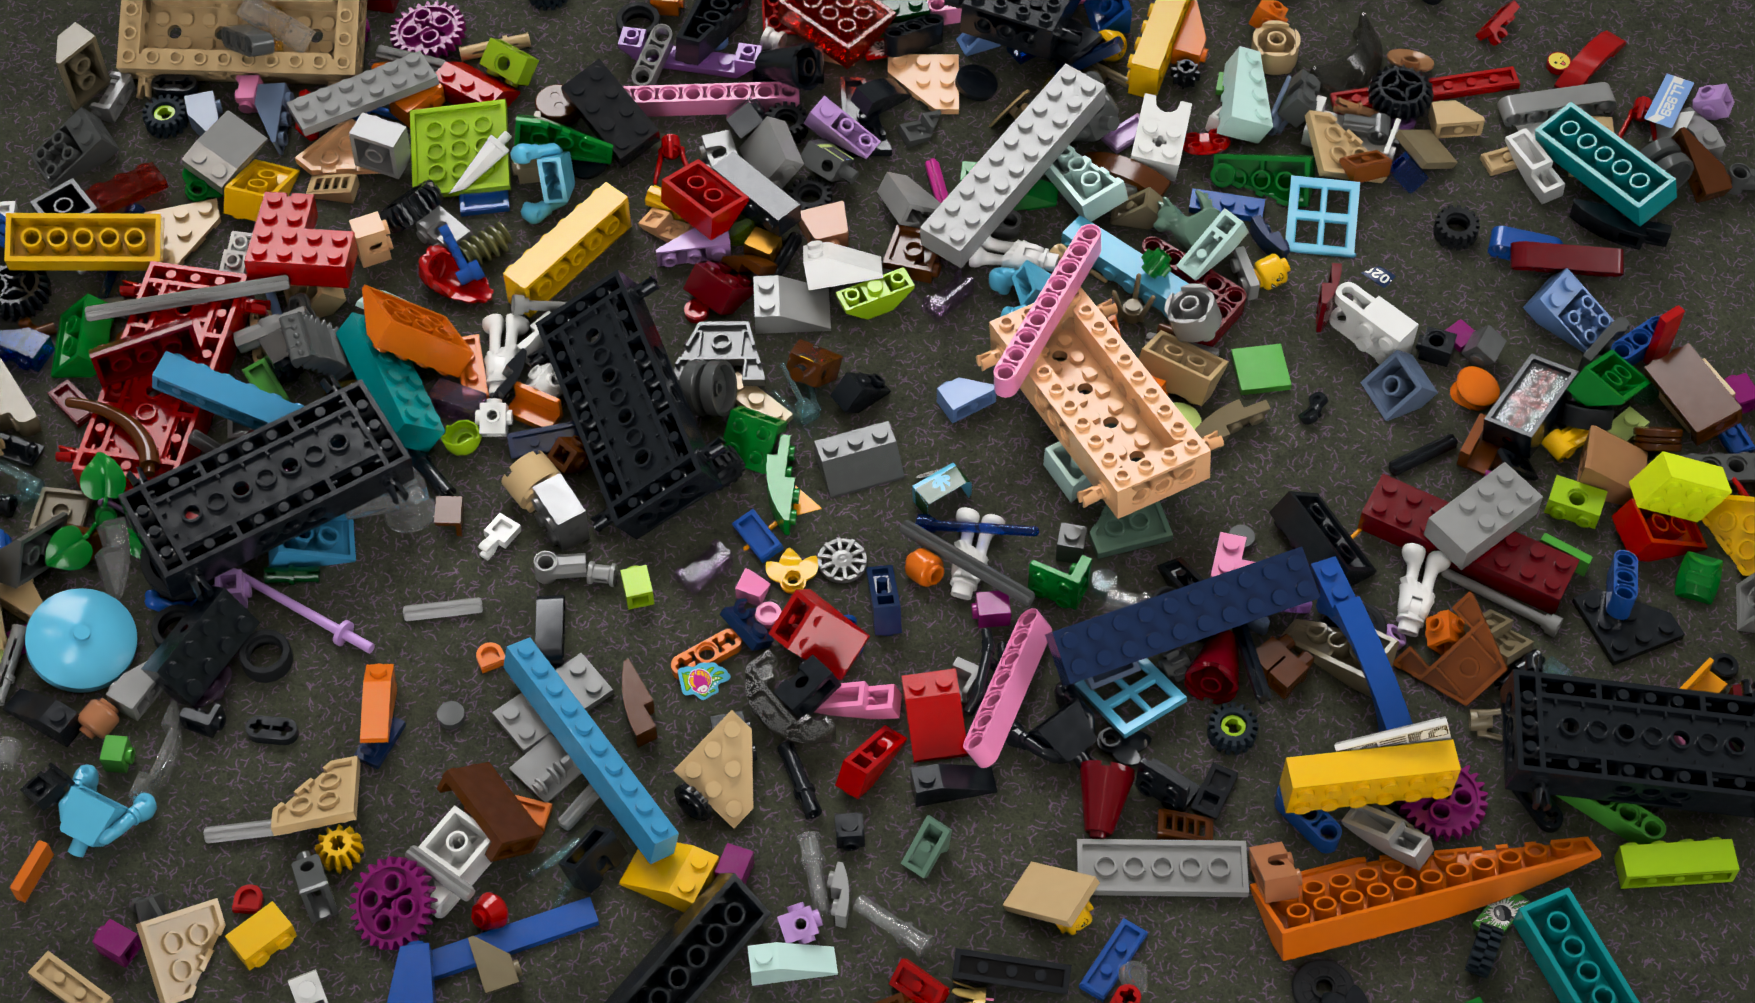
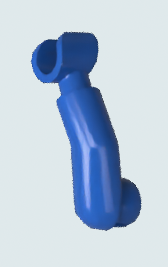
M151 589L145 592L144 602L147 608L160 612L164 608L176 604L192 606L197 598L191 602H172L160 598V594L155 589Z

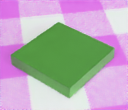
M1281 344L1231 349L1230 355L1240 395L1291 390L1292 384Z

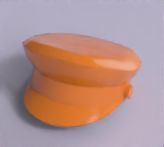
M1475 366L1463 368L1457 375V381L1450 388L1451 398L1457 404L1475 411L1484 410L1494 404L1500 394L1498 382L1493 375Z

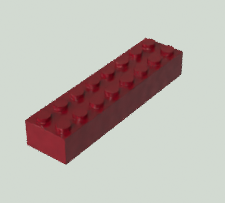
M1382 474L1361 513L1358 528L1401 548L1407 543L1419 544L1426 549L1425 558H1427L1428 554L1432 551H1440L1424 536L1428 518L1449 502ZM1513 531L1463 570H1460L1452 561L1449 569L1549 614H1555L1574 576L1580 559Z

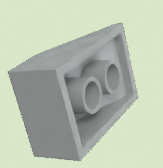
M227 110L196 140L182 158L183 167L199 179L204 180L210 187L224 196L225 186L248 166L267 142L268 138Z
M779 275L753 276L756 334L831 331L829 288L808 290V284L799 280Z

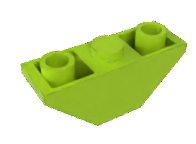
M902 267L883 274V278L868 280L836 292V297L846 314L868 320L894 310L915 288V285L905 268Z

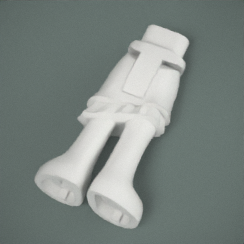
M990 235L969 259V266L976 268L983 265H998L1018 270L1028 260L1045 271L1053 272L1058 264L1059 254L1050 253L1049 249L1045 248L1044 250L1043 247L1025 240L1021 241L1018 239L1016 242H1008L995 239ZM987 251L1000 252V253H1005V254H1004V255H1000V254L990 253V252H987Z
M511 313L506 315L505 347H501V335L505 327L503 316L501 314H491L482 321L483 330L489 334V351L484 358L486 366V385L489 387L490 397H493L496 389L507 379L502 372L506 364L519 352L517 348L518 335H524L529 330L530 322L523 316L512 315Z
M963 507L958 509L956 520L962 528L961 539L954 542L955 547L988 565L989 559L986 554L993 536L999 534L1004 529L1005 520L995 514L985 515L981 521L980 533L975 548L972 546V541L980 515L971 508ZM952 563V578L950 581L952 589L950 594L953 597L971 600L973 591L977 590L981 579Z
M1407 543L1402 548V556L1407 564L1406 576L1400 578L1398 615L1396 617V621L1399 622L1397 631L1411 637L1418 636L1419 630L1424 627V621L1434 604L1435 594L1433 593V587L1438 573L1447 570L1451 565V560L1441 551H1432L1426 558L1422 583L1418 582V575L1426 555V549L1415 543Z

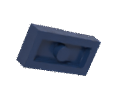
M746 598L738 599L734 606L723 608L719 615L752 651L766 649L772 645L774 639L768 634L767 629L752 618L756 613V609H744L748 601Z
M393 716L389 741L384 743H361L353 756L358 755L360 762L379 769L406 727L405 721Z

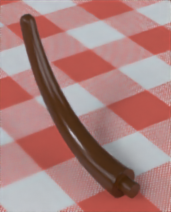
M72 397L65 399V405L69 408L98 414L120 426L131 437L137 448L139 467L143 469L146 477L155 476V471L161 468L159 452L152 436L139 421L128 413L102 402Z

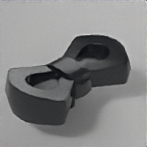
M1316 392L1309 396L1310 406L1298 415L1303 424H1312L1322 416L1320 413L1322 407L1329 402L1324 393Z

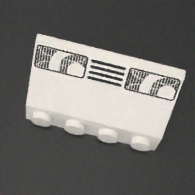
M1444 716L1337 742L1334 746L1336 752L1452 739L1447 719Z

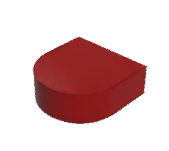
M252 884L240 887L234 896L233 913L255 914L260 911L264 904V896L261 889Z

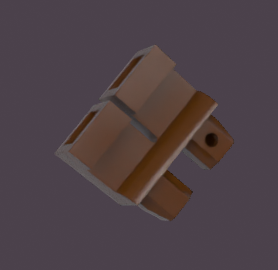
M1288 634L1278 639L1272 636L1256 649L1268 686L1284 700L1300 682L1303 683L1306 680L1307 672L1314 663V657L1307 651H1303L1297 657L1291 652L1295 648L1296 643Z

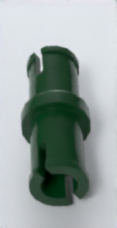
M289 564V567L264 568V573H266L264 575L265 584L289 583V585H295V582H320L319 566L295 567V564Z

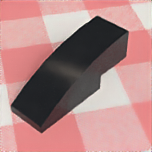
M880 78L857 86L850 101L868 116L874 112L881 114L908 100L912 94L896 79Z

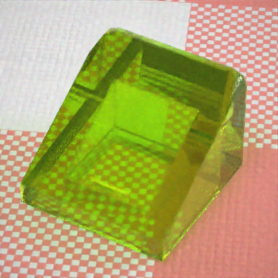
M750 219L734 223L731 227L730 245L744 246V242L756 227V223Z

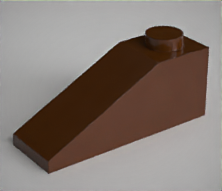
M1685 127L1680 128L1671 137L1679 145L1681 152L1686 154L1694 164V170L1688 179V183L1696 203L1722 197L1733 188L1731 177L1726 172L1724 165Z

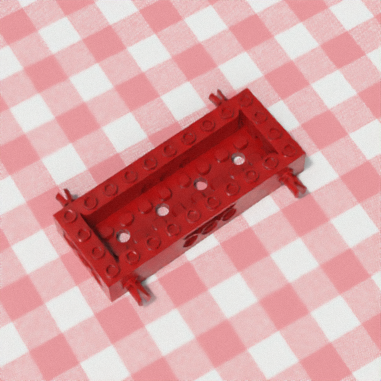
M150 261L142 283L122 280L124 286H120L119 291L121 296L143 298L248 281L247 274ZM251 295L133 314L129 316L121 339L147 331L150 328H156L175 320L189 317L203 355L188 360L197 364L203 363L221 374H229L237 351L233 333L245 328L250 313L269 316L267 310H271V301L255 299V296ZM183 308H191V311L186 314L179 313ZM154 371L102 388L97 400L128 413L139 421L152 436L159 452L161 468L155 471L154 477H147L148 480L199 457L201 450L188 443V437L195 429L207 435L214 416L212 412L163 392L154 397L149 396L151 391L156 390L152 388V374ZM92 413L79 449L59 445L60 452L55 454L57 462L73 463L71 469L79 487L81 473L97 452L110 456L121 467L126 478L124 492L134 488L126 477L129 470L137 479L140 478L136 468L139 467V455L131 437L120 426L95 413Z

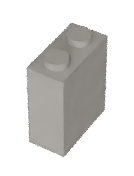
M769 116L761 122L739 148L743 159L781 190L804 165L786 121Z

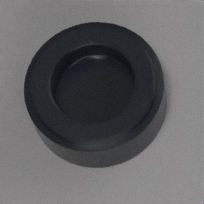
M1719 653L1712 658L1714 663L1710 669L1711 672L1723 681L1731 680L1735 677L1739 665L1732 655Z

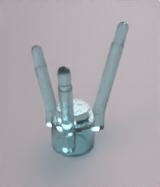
M780 363V367L798 400L795 403L796 408L794 409L776 390H772L771 393L786 409L793 413V418L796 422L800 421L806 425L815 421L820 416L819 411H821V408L817 402L814 387L808 385L811 400L807 397L803 398L794 380L790 377L789 370L784 363Z
M0 459V471L19 479L17 490L20 491L21 495L15 494L17 499L29 503L31 498L37 500L42 487H45L44 480L32 476L4 459ZM0 493V495H2V496H8V495H9V494H7V493Z
M572 838L558 852L526 873V877L530 878L544 868L548 869L562 860L580 840ZM569 879L554 902L553 908L559 907L572 886Z

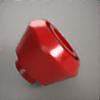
M486 892L479 897L472 907L471 919L482 930L502 928L508 920L507 905L500 896Z

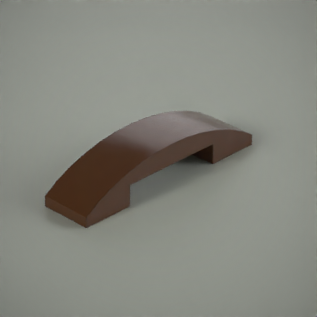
M1107 152L1084 153L1085 156L1091 159L1093 164L1099 168H1105L1114 178L1118 177L1124 183L1137 187V192L1151 187L1163 197L1171 185V181L1162 174L1131 158Z

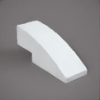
M1527 128L1506 136L1505 142L1518 170L1541 204L1563 196L1565 183L1552 168L1553 160Z

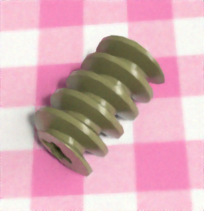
M496 222L494 228L492 226L486 228V233L479 231L477 237L475 235L469 237V242L462 240L459 248L467 263L477 259L480 266H483V257L490 262L492 261L490 253L493 252L496 257H499V248H502L507 253L509 251L507 244H512L513 242L505 226L501 222Z

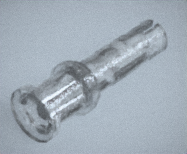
M817 831L804 832L796 837V842L801 848L802 858L800 859V864L806 869L813 910L818 909L821 917H824V912L826 916L831 915V909L822 867L825 863V856L821 853L819 842L822 839L821 834Z
M863 894L856 899L852 908L854 911L895 937L897 944L906 945L916 952L917 957L923 958L932 947L935 937L931 934L926 935L915 928L913 922L902 921Z

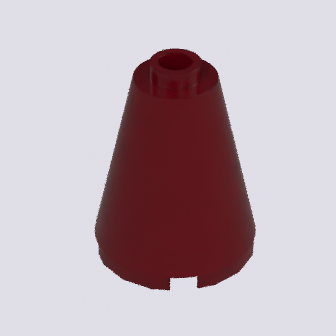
M1226 630L1211 635L1187 669L1184 681L1185 687L1197 699L1204 701V697L1214 699L1212 704H1222L1235 698L1239 689V654L1236 637L1233 632Z
M1087 760L1081 763L1080 779L1084 831L1089 834V838L1106 839V837L1113 835L1135 780L1134 769L1116 762H1111L1110 766L1101 765L1102 760Z

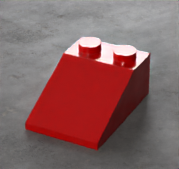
M1632 498L1611 516L1626 550L1635 554L1638 561L1651 562L1684 555L1687 551L1697 552L1708 548L1696 522L1638 508L1635 499Z
M956 668L901 676L914 763L968 756V753L963 748L966 733Z

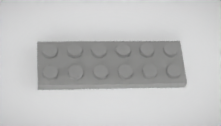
M418 51L395 61L387 62L374 69L364 71L351 78L343 79L328 87L320 88L315 92L297 97L286 103L304 136H308L359 116L362 112L367 113L439 84V80L421 51Z
M1077 839L1076 842L1077 872L1096 876L1100 882L1092 895L1248 897L1249 895L1246 841Z

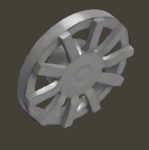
M837 537V539L826 542L818 553V568L821 574L832 582L849 583L855 581L864 573L867 566V555L864 548L854 539ZM842 544L848 545L845 550L842 549ZM838 545V551L833 546ZM852 547L857 549L851 553L849 552ZM827 550H829L833 555L824 554V553H825ZM861 553L863 559L853 557ZM822 558L832 560L822 565ZM853 563H860L862 565L858 570ZM830 566L834 568L831 574L825 570ZM851 569L855 572V574L847 577L848 570ZM837 571L843 572V577H837L835 574Z

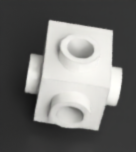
M551 363L540 366L536 365L528 373L529 378L525 383L526 385L556 398L563 393Z
M490 398L487 399V403H480V410L475 411V424L479 425V434L482 437H507L508 425H513V410H509V406L506 403H502V399ZM494 415H497L496 419L491 420Z

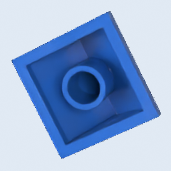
M1086 0L1083 2L1092 30L1099 32L1107 29L1119 31L1122 34L1130 33L1132 9L1129 0Z

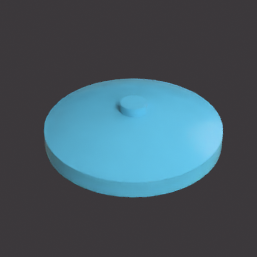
M70 589L49 597L33 612L26 628V654L34 671L50 685L69 692L84 693L97 691L117 681L132 664L137 650V629L127 608L114 597L93 589Z

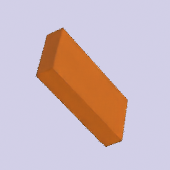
M41 840L37 841L11 884L10 889L17 900L26 903L53 858L54 853L48 843Z

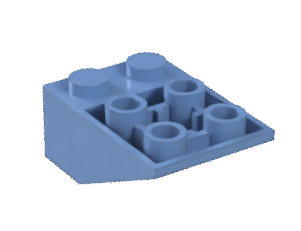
M1568 268L1551 276L1523 306L1537 324L1584 353L1614 321Z

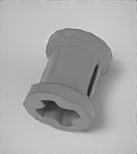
M590 561L587 570V584L595 582L615 587L618 571L617 563L602 565L595 564V561Z

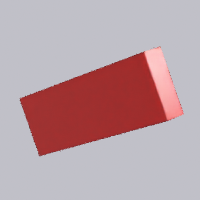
M1679 305L1659 317L1643 359L1647 365L1652 360L1660 359L1669 353L1685 310Z

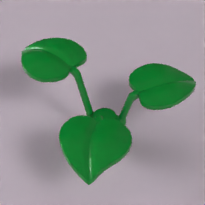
M97 452L80 476V488L88 498L93 500L103 498L102 505L94 513L96 521L92 523V526L83 536L80 529L74 525L64 526L57 530L49 540L45 551V563L48 567L78 570L86 566L91 560L93 553L92 546L86 539L90 537L98 526L110 528L117 525L130 535L125 541V548L132 556L141 559L140 554L143 547L135 532L120 522V520H117L114 508L108 505V497L118 498V495L124 493L126 488L125 475L115 460L102 452Z

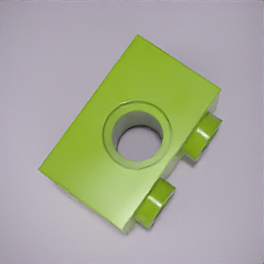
M490 38L479 64L487 68V73L496 77L502 76L506 78L505 83L518 87V85H529L539 60L504 40ZM508 60L510 61V66H509V68H507V62H508Z
M1556 475L1544 513L1550 514L1555 519H1565L1574 522L1583 528L1590 527L1595 529L1608 491Z

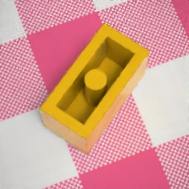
M273 901L225 935L229 946L249 971L254 967L263 966L273 953L290 946L297 936L291 922Z

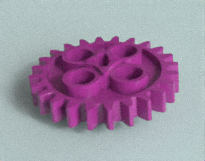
M427 1L423 7L419 3L417 4V9L409 7L408 14L401 12L402 19L395 18L396 25H391L392 32H389L393 48L414 53L421 51L423 55L440 58L439 55L441 54L447 57L448 50L456 51L454 45L462 44L460 39L466 37L464 32L467 29L463 15H461L459 9H455L454 5L448 7L447 2H444L440 6L438 1L430 5L429 1Z
M1467 765L1463 769L1461 768L1455 787L1460 786V788L1453 789L1452 795H1449L1447 799H1437L1436 801V799L1431 797L1422 798L1416 802L1396 801V804L1402 805L1399 815L1407 814L1405 820L1408 823L1414 822L1415 829H1423V834L1425 835L1432 833L1434 841L1438 840L1439 835H1443L1445 841L1449 842L1451 835L1460 840L1462 832L1469 836L1472 828L1478 829L1480 821H1483L1486 814L1484 811H1486L1488 803L1485 802L1488 792L1482 791L1485 783L1476 782L1479 774L1473 773L1470 775L1468 773L1470 765ZM1456 800H1463L1466 802V805H1462ZM1434 813H1440L1445 818H1438Z
M388 856L387 860L377 859V865H368L370 873H360L363 882H354V885L359 890L358 893L350 894L351 897L356 899V903L349 905V908L356 909L357 912L351 917V920H359L355 930L364 931L361 938L364 940L370 939L369 945H379V949L399 950L400 946H407V943L411 941H419L417 934H427L423 926L425 924H433L428 916L429 914L437 913L435 909L431 908V904L437 902L438 899L430 896V893L434 892L436 887L427 885L432 877L422 876L425 868L418 867L416 861H407L405 857L397 858ZM399 878V886L396 888V880ZM376 894H377V896H378V901H377V904L375 905V903H374V898H375V896H376ZM412 901L413 908L412 911L409 912V904ZM389 918H390V920H391V925H390V928L388 929L387 922H388V920H389Z

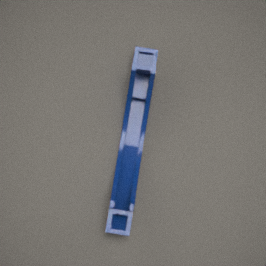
M1336 556L1312 563L1310 570L1320 590V598H1318L1316 604L1317 611L1328 616L1340 628L1350 643L1370 689L1379 732L1413 724L1380 638L1360 596H1355Z

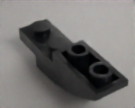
M1574 199L1569 215L1576 223L1595 235L1613 243L1638 250L1641 249L1643 243L1666 247L1672 231V225L1660 222L1647 221L1642 226H1638L1631 219L1623 216V213L1612 205H1604L1587 200Z

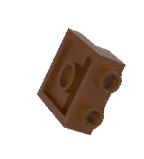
M897 224L883 259V268L897 270L904 267L911 280L931 284L934 277L938 278L940 276L941 263L939 262L943 257L921 245L919 228Z

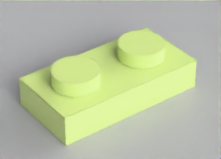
M1630 406L1613 420L1612 428L1607 430V432L1630 442L1636 435L1633 434V428L1636 426H1648L1650 422Z

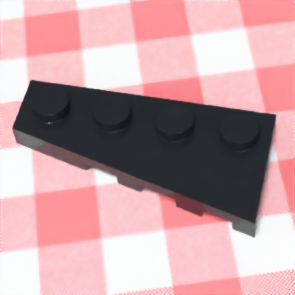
M841 77L842 110L881 141L869 157L892 156V148L887 141L886 132L879 120V114L874 112L866 116L850 101L856 87L866 83L865 77ZM843 148V151L851 157H860Z

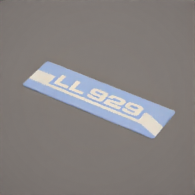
M1666 74L1644 119L1672 128L1694 82Z

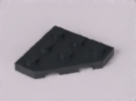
M1597 588L1575 596L1572 600L1573 605L1612 666L1679 641L1685 635L1670 612L1635 601L1630 616L1627 619L1613 618L1606 611V591Z

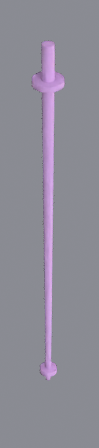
M108 497V505L124 513L122 506L113 502L112 498ZM103 498L98 500L99 506L102 505ZM243 572L246 582H251V587L333 633L334 644L343 646L347 641L369 654L374 650L375 644L353 632L354 624L351 621L345 620L339 625Z

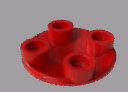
M1217 128L1209 130V133L1199 134L1197 132H1190L1185 136L1183 150L1193 155H1211L1228 148L1231 141L1227 136L1217 134Z

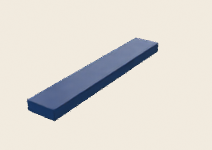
M587 897L507 924L502 928L489 930L475 935V937L512 955L598 926L599 921L591 898ZM468 938L432 950L435 981L477 967Z

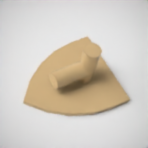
M1027 89L1017 97L989 127L995 125L1008 113L1016 120L1029 105L1024 103L1017 108V105L1028 96L1030 90Z

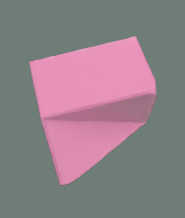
M745 568L735 588L736 598H746L748 603L759 606L763 603L771 583Z

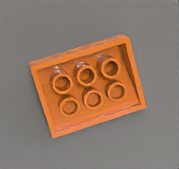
M364 284L362 294L366 331L368 337L373 342L372 346L382 353L391 352L403 361L412 360L425 369L431 367L443 376L452 375L457 378L460 377L474 352L446 316Z

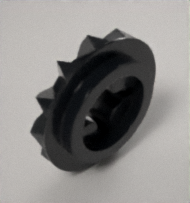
M686 783L679 784L675 788L676 801L687 815L701 821H707L712 816V807L708 804V799L704 798L702 792H698L694 786L690 787Z

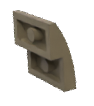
M1492 609L1483 613L1506 665L1532 650L1534 641L1511 630L1514 620ZM1464 624L1463 630L1467 633L1471 628Z

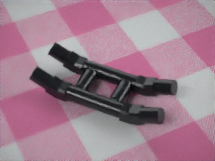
M990 628L981 630L982 655L975 686H973L969 701L963 710L973 716L978 705L981 704L990 684L987 680L989 670L991 669L995 673L1007 646V642H999L997 644L998 661L992 657L996 646Z

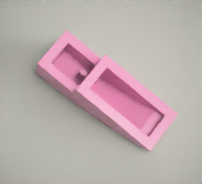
M865 681L841 683V686L814 712L830 716L863 719H897L900 717L902 694L895 684L868 686Z

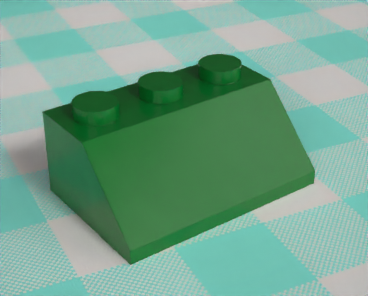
M87 293L60 315L50 377H93L97 374L88 350L102 344L111 343V337L109 336L114 318L87 321L85 307L108 302Z
M1612 349L1585 366L1567 390L1572 394L1575 401L1585 406L1622 405L1648 387L1651 381Z

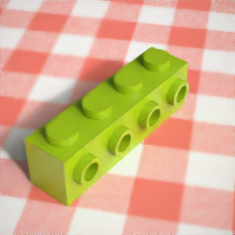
M1712 837L1704 841L1683 839L1672 843L1659 840L1650 844L1640 845L1636 842H1629L1620 846L1614 857L1621 889L1733 882L1740 870L1732 839H1722L1720 837Z

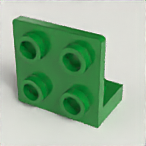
M738 406L730 411L723 437L726 441L725 446L731 445L734 447L744 461L745 468L765 474L767 454L772 455L777 435L785 432L788 421L744 406Z
M1082 555L1078 563L1072 564L1068 574L1038 561L1031 560L1029 564L1028 589L1033 591L1038 598L1046 597L1055 601L1062 608L1076 610L1089 587L1092 558Z

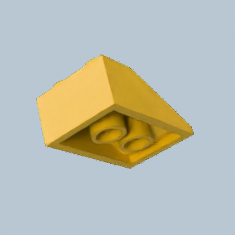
M254 159L225 186L224 214L232 215L236 219H248L256 222L265 191L284 192L289 196L300 174V170Z
M677 842L674 854L650 864L641 851L637 849L619 885L685 913L715 879V870L719 863V856L694 845Z

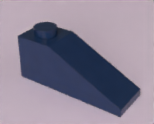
M893 565L866 567L875 636H891L902 633L901 607Z

